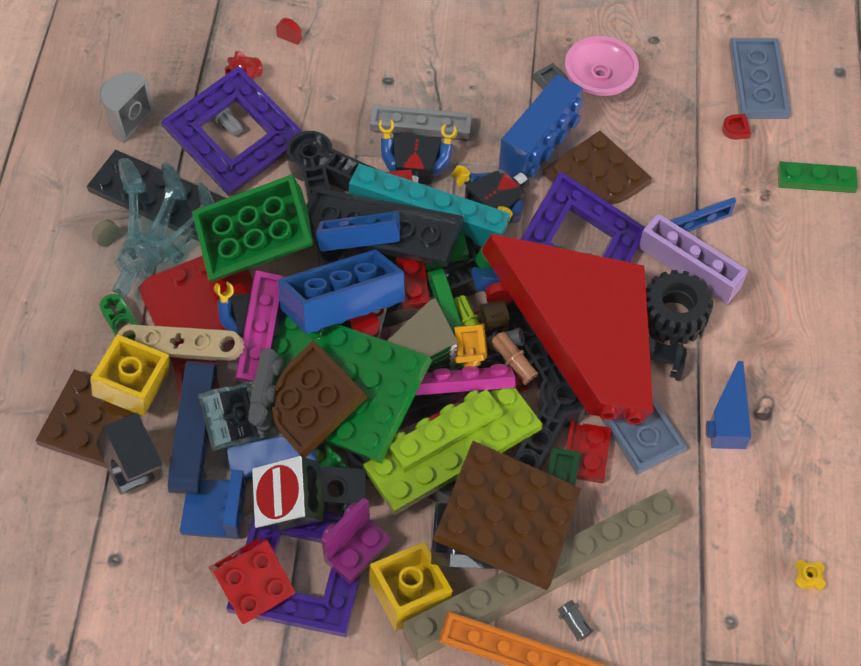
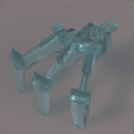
M128 158L119 160L118 166L123 189L129 194L128 234H126V241H124L118 253L119 257L115 260V264L121 271V274L112 289L113 292L118 293L121 297L128 296L137 278L146 280L149 274L153 273L155 266L164 263L168 259H171L174 263L181 261L184 256L181 251L192 240V235L196 232L192 216L181 228L164 239L175 200H187L186 188L183 187L176 170L170 164H162L166 194L158 215L145 234L141 233V216L138 214L137 194L146 192L145 183L131 160ZM199 182L198 193L201 202L199 208L213 204L214 200L209 189L202 182Z

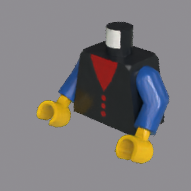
M382 119L380 120L379 130L383 133V138H381V155L390 172L411 170L414 182L429 185L432 183L434 176H439L449 166L453 149L451 141L458 134L456 126H454V132L451 135L445 134L447 124L442 126L441 133L445 137L444 142H442L440 137L394 134L393 138H391V132L394 129L393 120L391 119V128L389 130L382 128Z
M462 165L456 166L451 176L458 178L456 181L458 186L466 185L465 199L510 213L508 224L518 223L521 220L525 208V192L523 189L529 185V181L523 173H518L511 178L500 169L494 172L475 174L470 173Z
M228 281L226 282L227 290L224 293H220V285L216 283L214 291L220 297L217 301L219 321L225 330L234 331L243 338L251 293L233 294L234 288ZM280 301L272 341L276 336H279L280 326L286 317V314L280 309Z

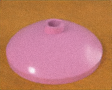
M592 36L576 42L569 49L565 58V72L569 80L583 87L584 92L599 96L615 95L625 91L635 82L639 70L638 58L634 51L624 42L607 36Z

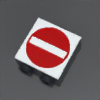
M298 456L252 469L255 528L277 532L324 521L319 461Z

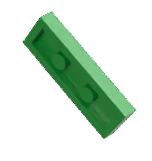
M780 161L777 167L778 188L856 193L858 188L857 170L853 166Z

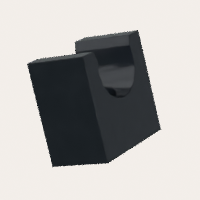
M138 412L103 426L96 446L119 494L122 495L154 481L155 477L152 471L161 468L163 464Z

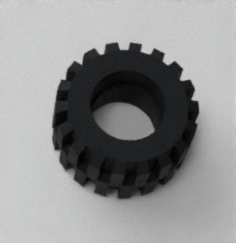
M672 270L671 274L665 271L660 274V277L655 276L651 284L647 285L648 329L650 328L649 334L652 337L657 335L659 337L658 341L663 343L665 340H668L672 345L680 341L683 345L687 344L688 339L693 342L697 339L698 335H702L712 312L713 300L711 298L713 295L711 290H707L708 285L705 282H699L700 277L696 275L693 277L689 276L687 271H683V274L678 273V270ZM669 302L679 303L686 307L688 312H674L664 304Z

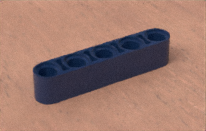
M186 362L168 475L169 493L199 495L201 492L211 417L203 411L206 408L209 413L204 397L215 393L217 381L216 362Z

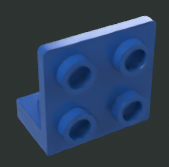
M231 470L230 480L203 479L199 495L186 494L180 525L181 535L239 539L247 488L243 470Z

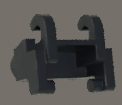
M649 338L650 363L651 360L673 364L672 370L676 371H671L670 377L675 378L676 381H681L687 348L682 344L667 345L658 343L656 339Z

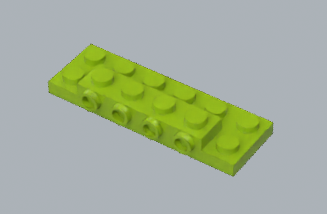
M516 388L495 389L490 393L487 389L481 393L478 390H474L466 395L464 398L465 402L458 406L454 404L447 405L440 411V416L432 421L430 418L422 419L415 426L416 430L411 433L400 432L396 434L381 464L373 460L363 464L367 475L394 515L456 480L472 441L502 453L542 429V423Z

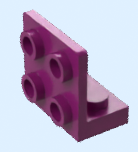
M362 498L358 503H352L345 510L344 517L337 524L332 523L325 529L321 539L325 563L350 585L392 543V538L370 520L369 501L365 498Z

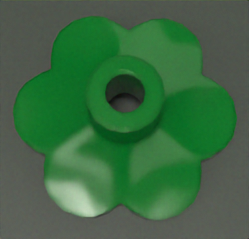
M326 444L321 446L326 459L320 463V466L348 468Z

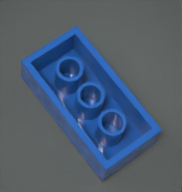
M557 74L501 139L499 169L506 172L511 178L518 173H523L527 179L530 177L534 178L543 161L547 162L551 158L554 148L557 145H561L565 141L568 131L571 128L575 129L581 119L579 110L583 104V99H581L583 87Z
M376 249L278 279L280 309L305 333L317 332L321 328L341 324L346 320L365 316L370 312L389 308L394 304L405 301L404 272Z

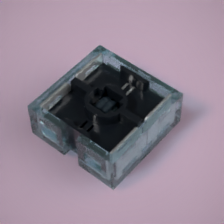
M254 382L213 389L198 394L212 451L269 437L267 432L262 433L257 429L258 427L253 426L248 420Z

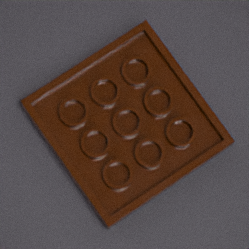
M472 441L433 540L548 590L552 583L582 488Z

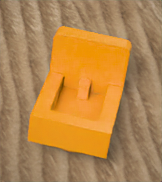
M484 323L454 327L455 337L458 342V356L455 357L456 363H464V367L481 365L480 361L488 357Z

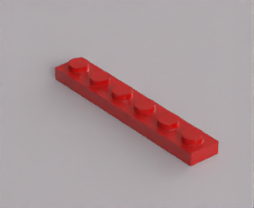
M411 170L386 172L413 181ZM396 257L397 267L404 272L405 301L401 302L402 311L421 309L429 302L424 262Z

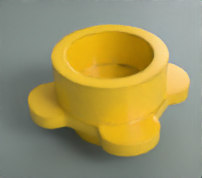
M798 560L795 563L794 567L797 570L795 584L797 587L805 590H822L825 587L826 582L823 580L825 566L819 561L806 563L804 560ZM807 573H811L813 577H809Z

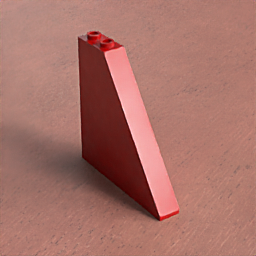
M491 234L482 247L483 255L500 281L507 288L508 293L587 413L600 416L604 420L617 419L626 421L628 424H641L654 412L644 265Z

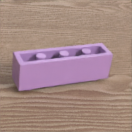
M659 213L643 230L639 249L672 270H678V273L683 274V271H687L689 276L693 277L696 275L700 277L699 282H705L708 285L707 290H711L712 295L723 303L728 304L741 289L748 269Z

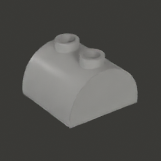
M121 73L105 81L100 88L101 99L111 132L117 140L124 143L155 111L147 78L137 73Z

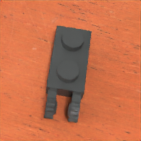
M273 349L261 350L250 399L249 423L258 427L257 429L262 433H268L273 429L275 421L272 407H275L277 394L275 387L285 369V360Z

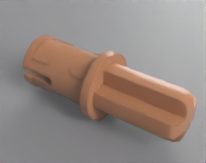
M499 333L492 339V344L506 360L505 365L512 367L524 385L539 374L524 357V351H519L506 333Z

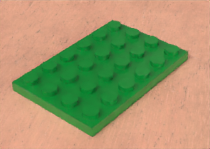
M286 315L280 326L279 336H276L271 343V349L285 360V368L314 340L368 396L323 441L381 464L432 359L428 355L338 324L321 328L317 332L305 333Z

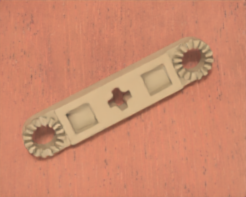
M126 325L118 332V335L126 338L130 336L129 334L132 335L134 333L136 334L134 341L167 353L169 357L231 361L236 360L237 357L239 358L240 354H243V349H245L243 339L236 332L228 330ZM181 338L184 340L183 344H179L178 347L175 346V343L179 342ZM227 340H235L233 349L225 352L223 350V346L226 345L225 342L227 343Z

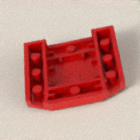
M202 255L149 276L138 287V290L154 326L225 330L219 321L217 301L220 297L215 293L214 285L218 283L220 285V293H224L227 290L226 282L228 281L234 288L233 294L251 293L253 278L247 269L210 282ZM181 338L179 342L175 343V346L178 347L179 344H183L184 340ZM227 340L228 342H225L226 345L223 346V350L225 352L231 351L235 345V340ZM169 357L173 367L185 364L187 361H210Z

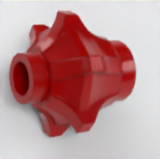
M235 51L234 57H228L227 59L229 65L225 67V75L238 66L252 80L260 77L263 73L262 63L257 57H247L241 51Z

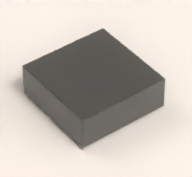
M554 63L533 74V80L543 90L557 74L566 79L568 78Z

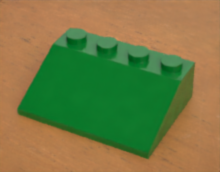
M292 174L192 211L210 282L313 245L308 209L303 192Z

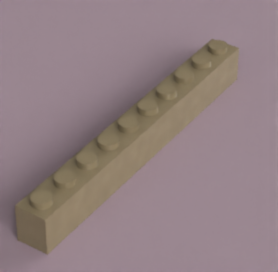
M664 489L566 539L548 590L503 571L403 622V635L418 661L447 646L438 643V639L448 611L489 624L676 527L682 512L668 491Z

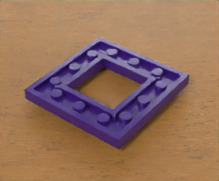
M240 66L233 69L161 121V126L229 197L287 154V145L290 139L296 134L303 132ZM237 102L267 134L231 160L201 127Z
M560 171L520 240L558 247L551 243L568 210H570L611 237L602 257L631 262L640 244L643 230L646 227Z
M323 511L324 521L277 532L255 528L254 516L245 545L261 536L268 540L276 554L281 535L322 543V534L325 529L332 523L337 524L344 516ZM331 568L323 598L295 593L257 616L256 619L346 637L362 574L350 585ZM228 601L227 612L236 614Z

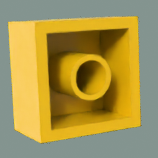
M117 334L90 378L92 396L145 416L169 374V354Z
M425 542L370 564L369 583L395 632L403 629V622L452 597V589L438 565L431 564L432 554Z

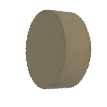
M109 219L103 220L95 226L92 238L100 246L106 247L116 241L120 229L113 221Z

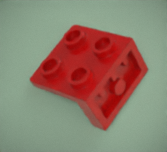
M261 536L208 567L214 579L219 582L242 624H246L295 594V590L268 540Z

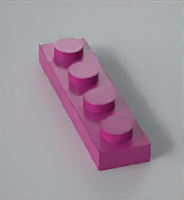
M257 270L254 273L242 338L245 343V349H243V354H240L235 380L254 384L261 350L271 349L279 304L278 279L284 276Z
M495 364L490 368L481 369L475 366H467L462 368V370L454 371L440 368L425 374L415 395L515 388V375L512 367L504 364Z

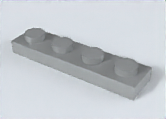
M373 105L370 131H380L379 122L381 119L382 128L389 130L392 119L394 122L392 133L444 137L441 133V128L444 124H447L446 135H451L454 132V126H456L458 134L455 139H470L472 114Z

